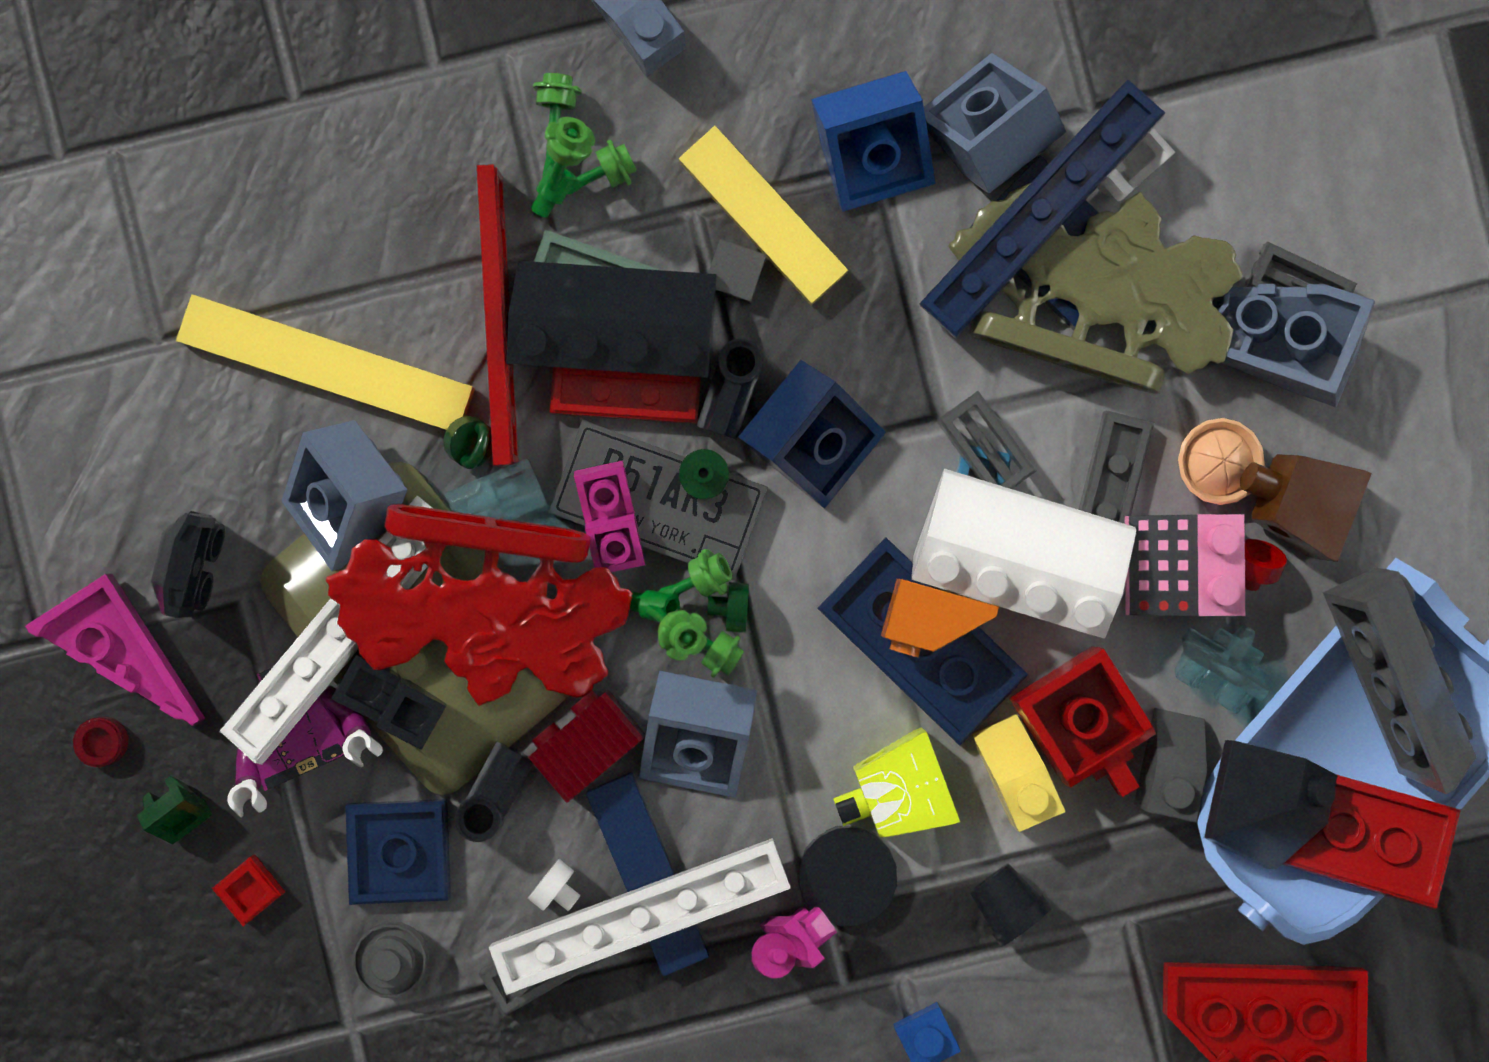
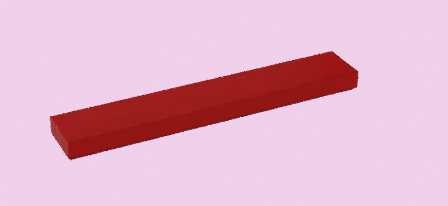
M494 164L476 165L493 466L510 468L517 467L519 455L513 364H506L510 294L503 176Z

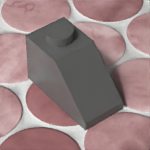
M1154 708L1151 724L1156 734L1147 739L1138 781L1140 787L1137 788L1134 804L1150 813L1197 823L1207 775L1205 719Z

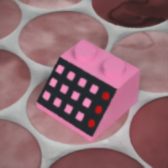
M1244 514L1125 516V524L1136 527V536L1125 582V615L1245 616Z

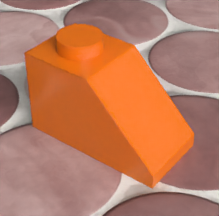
M897 579L881 636L892 640L890 650L919 657L921 648L934 652L995 618L999 607L907 580Z

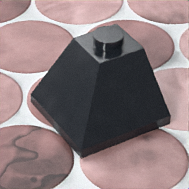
M1225 740L1204 838L1260 866L1276 870L1328 824L1331 805L1336 794L1337 775L1307 758L1234 740Z

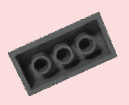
M1376 567L1323 592L1398 773L1444 794L1454 791L1476 759L1469 741L1473 738V733L1467 720L1456 710L1451 698L1454 688L1448 674L1436 662L1432 652V648L1435 646L1434 638L1428 627L1419 620L1412 603L1415 601V593L1411 584L1398 571Z

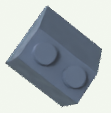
M993 53L988 55L924 107L927 131L961 173L989 194L1066 133L1048 89Z
M353 420L303 432L282 497V503L330 570L335 571L341 569L350 561L353 547L365 539L375 540L386 531L387 508L389 505L402 504L407 488L404 486L401 477L392 470L379 453L375 443L367 437L357 422Z
M659 671L648 718L639 779L736 798L750 735L757 690L739 687L734 684L694 678L684 674Z

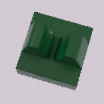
M170 776L165 779L169 791L162 797H158L150 792L144 795V810L137 817L143 831L173 845L209 818L212 813L206 800L197 796L184 782Z

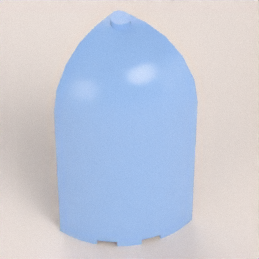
M1395 558L1386 569L1398 571L1411 584L1415 593V601L1412 603L1419 620L1428 627L1434 638L1435 646L1432 648V652L1436 662L1448 674L1454 688L1451 698L1456 710L1467 720L1473 733V738L1469 741L1476 759L1457 788L1452 792L1444 794L1398 773L1337 625L1235 741L1307 758L1340 776L1462 809L1489 778V639L1482 644L1463 627L1470 619L1452 603L1435 580ZM1220 758L1204 785L1198 817L1199 832L1206 859L1226 885L1244 901L1238 908V911L1256 927L1263 931L1270 924L1285 938L1303 945L1327 940L1358 922L1385 896L1286 865H1281L1276 870L1267 869L1205 839L1204 835L1221 761Z

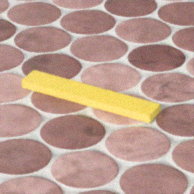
M191 294L176 339L177 342L447 430L450 424L458 418L466 416L475 390L473 386Z

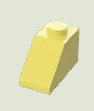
M1017 714L971 734L1007 818L1018 832L1065 812L1047 768Z

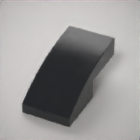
M358 651L352 658L331 698L376 721L377 728L421 750L446 708V703L412 681L402 678L395 671L389 668L380 671L373 670Z

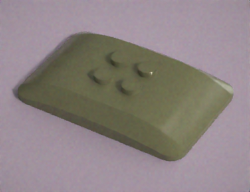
M403 462L388 464L401 477L404 486L407 488L403 505H409L416 496H419L433 509L452 511L414 466ZM387 530L375 540H380ZM304 533L265 567L261 576V588L276 611L296 636L299 637L331 599L328 596L329 585L326 582V577L346 569L348 563L341 569L331 571ZM447 545L442 552L440 564L452 578L466 581L474 580L482 574L485 551ZM428 567L409 589H413L424 580ZM435 571L432 582L441 587L444 583L442 575ZM434 639L422 647L420 653L410 661L389 667V669L398 673L402 678L412 681L446 703V708L423 749L421 750L377 728L376 721L366 716L365 718L428 790L444 795L451 794L460 789L481 771L496 741L510 747L566 700L569 695L546 690L542 681L529 668H525L518 672L510 693L495 701L478 706L468 692L467 679L457 677L446 665L445 657L448 646L443 641ZM352 658L333 679L336 685L340 682Z

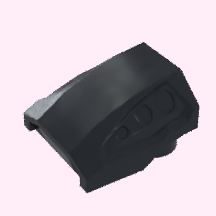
M190 511L181 515L162 532L151 583L159 602L161 613L166 616L175 618L193 617L194 610L203 611L209 602L213 589V574L202 569L204 561L214 563L218 559L225 537L224 525L216 523V518L211 517V515Z

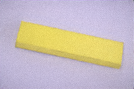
M715 125L678 158L679 163L758 249L767 255L766 257L811 306L847 274L848 269Z

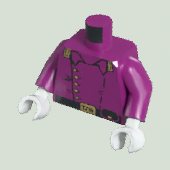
M273 667L257 674L260 682ZM327 686L262 765L254 763L239 748L237 749L236 786L229 792L227 801L239 817H243V805L249 799H251L252 806L258 813L266 809V799L258 791L261 785L265 791L343 756L362 768L364 764L361 762L360 756L366 747L377 757L382 754V746L370 737V729L365 716L331 699L336 689L334 686Z

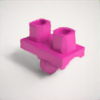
M800 907L790 916H770L760 924L762 930L767 934L761 936L755 942L751 952L752 963L761 975L768 978H781L787 975L794 966L814 968L825 959L818 948L835 935L837 931L819 907H814L810 911L805 907Z

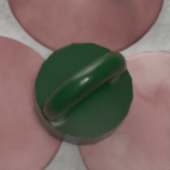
M465 416L458 418L446 430L443 440L444 450L449 458L462 467L470 470L484 464L492 456L491 427L477 417Z

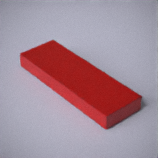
M553 367L550 413L697 424L701 377Z

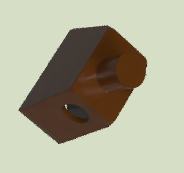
M1277 454L1273 458L1270 468L1256 462L1249 464L1241 476L1240 488L1258 496L1252 511L1254 522L1307 557L1338 562L1372 473L1310 457Z

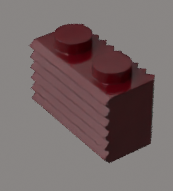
M591 690L570 708L576 716L562 729L553 722L532 740L538 749L528 758L566 803L578 795L646 736L645 732L609 690L600 697Z

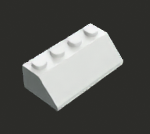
M944 468L913 555L912 580L1105 639L1123 596L1136 536V527Z

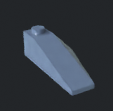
M1258 284V287H1232L1227 294L1213 298L1212 301L1213 306L1234 329L1225 362L1222 363L1287 391L1337 407L1356 362L1375 300L1326 284H1307V287H1276L1275 284ZM1155 320L1148 321L1144 331L1152 334L1157 326Z

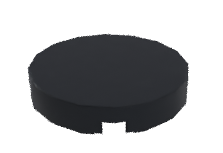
M856 825L835 826L820 834L816 839H813L805 848L799 864V886L808 907L811 909L819 907L831 923L838 926H860L877 918L890 905L897 888V866L888 846L874 832Z

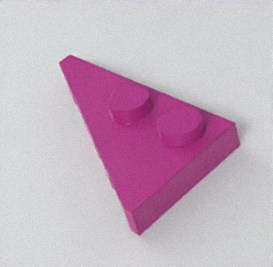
M104 574L25 626L32 635L43 637L67 651L66 655L80 663L91 665L98 674L131 693L136 692L160 706L159 710L171 717L182 719L191 726L205 719L113 574Z

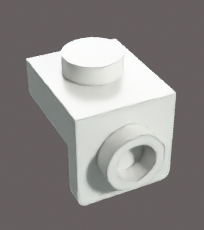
M1153 128L1100 184L1098 189L1106 196H1113L1120 202L1169 159L1175 151Z

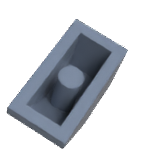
M591 0L646 77L686 49L684 31L662 0Z

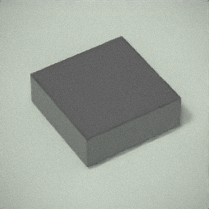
M720 239L708 272L717 274L716 292L751 304L767 255Z

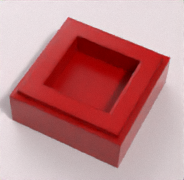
M255 854L250 856L212 888L242 926L248 924L285 893V890Z

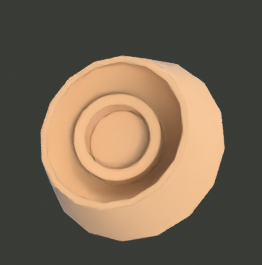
M1226 418L1206 420L1193 428L1182 442L1178 457L1180 476L1189 491L1205 502L1218 505L1236 503L1250 495L1251 493L1240 488V480L1244 470L1252 462L1265 466L1263 447L1254 432L1242 423Z

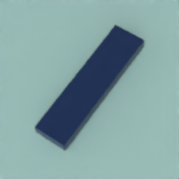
M633 772L586 792V796L627 892L675 875V871ZM697 924L649 941L663 976L709 957L708 949Z

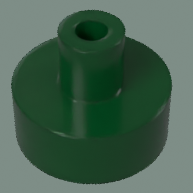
M699 449L691 452L684 458L679 469V479L682 487L689 495L697 499L708 500L717 497L724 491L729 480V470L726 461L720 454L708 449ZM701 470L709 472L706 478L699 476Z
M729 582L728 597L708 596L707 615L727 617L726 632L746 633L749 583Z

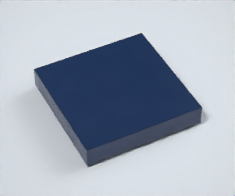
M447 799L362 802L345 805L349 905L448 901L451 898Z

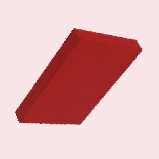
M1337 775L1336 794L1331 805L1328 824L1282 865L1432 910L1437 909L1461 809Z

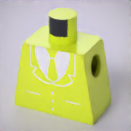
M922 727L915 729L854 765L853 769L860 788L833 798L843 826L871 816L879 837L895 836L960 822L928 734Z

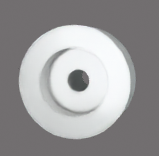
M558 859L528 899L543 911L552 900H555L569 911L581 896L566 884L574 870Z

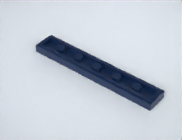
M1127 80L919 305L957 339L977 315L986 308L1164 117L1165 112L1130 80Z

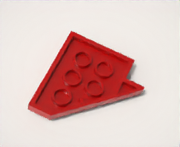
M1164 962L1163 1013L1210 1062H1367L1368 971L1362 967Z

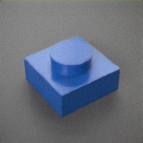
M937 1002L893 1024L911 1062H941L961 1052Z

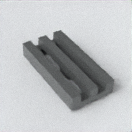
M1266 242L1259 252L1258 261L1254 263L1251 269L1250 278L1246 280L1243 287H1258V284H1267L1261 281L1263 277L1284 287H1307V283L1268 266L1271 259L1323 284L1351 293L1354 292L1357 283L1279 246Z
M976 391L936 420L977 479L997 484L952 421L957 418L1004 482L1000 486L1013 489L1036 472L1033 465L979 391ZM973 406L1020 469L1015 475L1012 474L967 412Z

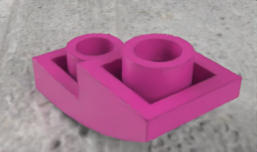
M623 461L574 471V479L585 520L586 535L591 537L589 548L594 568L608 567L611 572L644 566L645 560Z

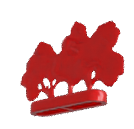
M403 504L388 506L385 529L393 536L424 542L425 549L413 557L399 560L394 556L392 549L379 540L365 539L352 548L350 561L346 569L326 577V582L329 585L328 596L340 604L337 624L343 629L347 638L357 643L359 654L373 670L380 671L406 663L419 654L421 648L432 640L443 641L448 646L445 657L446 665L457 677L467 679L468 692L478 706L495 701L510 693L518 672L525 668H529L542 681L548 691H555L576 698L587 695L593 690L594 684L601 682L608 675L603 653L600 648L593 644L594 638L626 624L633 594L629 589L620 588L618 578L611 573L608 567H595L576 579L563 580L553 568L554 561L579 563L586 560L591 537L583 532L561 527ZM449 545L484 550L485 559L482 574L476 579L468 581L452 578L440 564L445 547ZM499 553L540 558V566L532 574L528 582H519L508 573L502 572L497 567ZM423 564L428 566L425 578L419 585L413 589H405L401 586V581L412 568H414V571L422 572ZM390 565H401L400 572L393 578L387 576V569ZM435 571L442 575L444 583L441 587L432 582ZM548 583L555 585L557 588V596L554 599L546 597Z

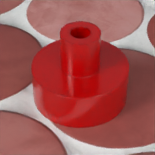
M1245 540V589L1257 591L1261 584L1270 585L1280 580L1287 563L1286 555L1282 550L1263 540Z

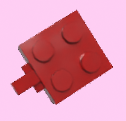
M1091 646L1009 698L1062 783L1071 788L1090 775L1096 781L1105 776L1115 792L1121 797L1140 787L1126 762L1134 758L1131 752L1133 748L1156 733L1104 648Z

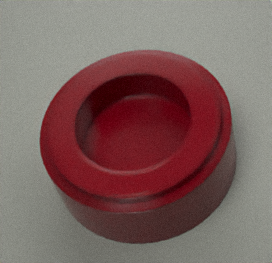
M106 716L92 718L83 722L76 730L73 738L75 754L79 760L91 767H104L119 761L128 747V734L124 726L118 720Z

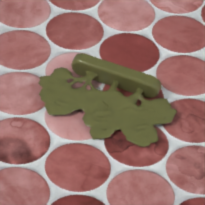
M1031 183L1011 191L1004 200L992 201L987 206L978 209L972 228L961 229L956 232L955 239L949 243L948 247L958 260L969 251ZM1139 192L1122 202L1119 211L1113 213L1106 210L1090 217L1087 220L1083 235L1077 237L1070 236L1062 225L1022 268L1027 272L1032 283L1030 298H1024L1026 290L1019 288L1017 291L1014 278L1000 291L1004 292L1014 302L1019 312L1018 315L1014 318H1009L1000 314L981 311L972 321L969 335L981 341L1147 393L1159 394L1165 378L1164 369L1154 363L1137 358L1139 350L1155 343L1166 349L1175 366L1187 374L1197 369H1203L1210 361L1216 363L1225 362L1234 329L1213 306L1212 301L1213 298L1227 294L1242 279L1243 275L1240 266L1235 261L1237 254L1233 246L1226 241L1193 235L1185 242L1165 248L1159 240L1162 218L1151 202L1147 201L1142 193ZM1050 285V291L1045 296L1038 297L1039 286ZM1054 298H1061L1076 305L1079 318L1072 336H1066L1038 327L1035 320L1037 306ZM1155 320L1157 324L1155 331L1152 334H1142L1147 322ZM1116 322L1123 325L1127 347L1124 353H1120L1085 342L1089 327L1095 324L1106 325Z

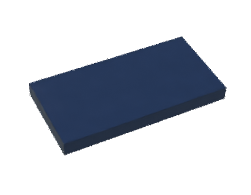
M885 537L817 609L961 746L1028 674L980 627L971 630L934 652L921 648L919 657L890 650L892 640L882 637L881 632L896 580L903 579L940 589L912 580L913 563Z

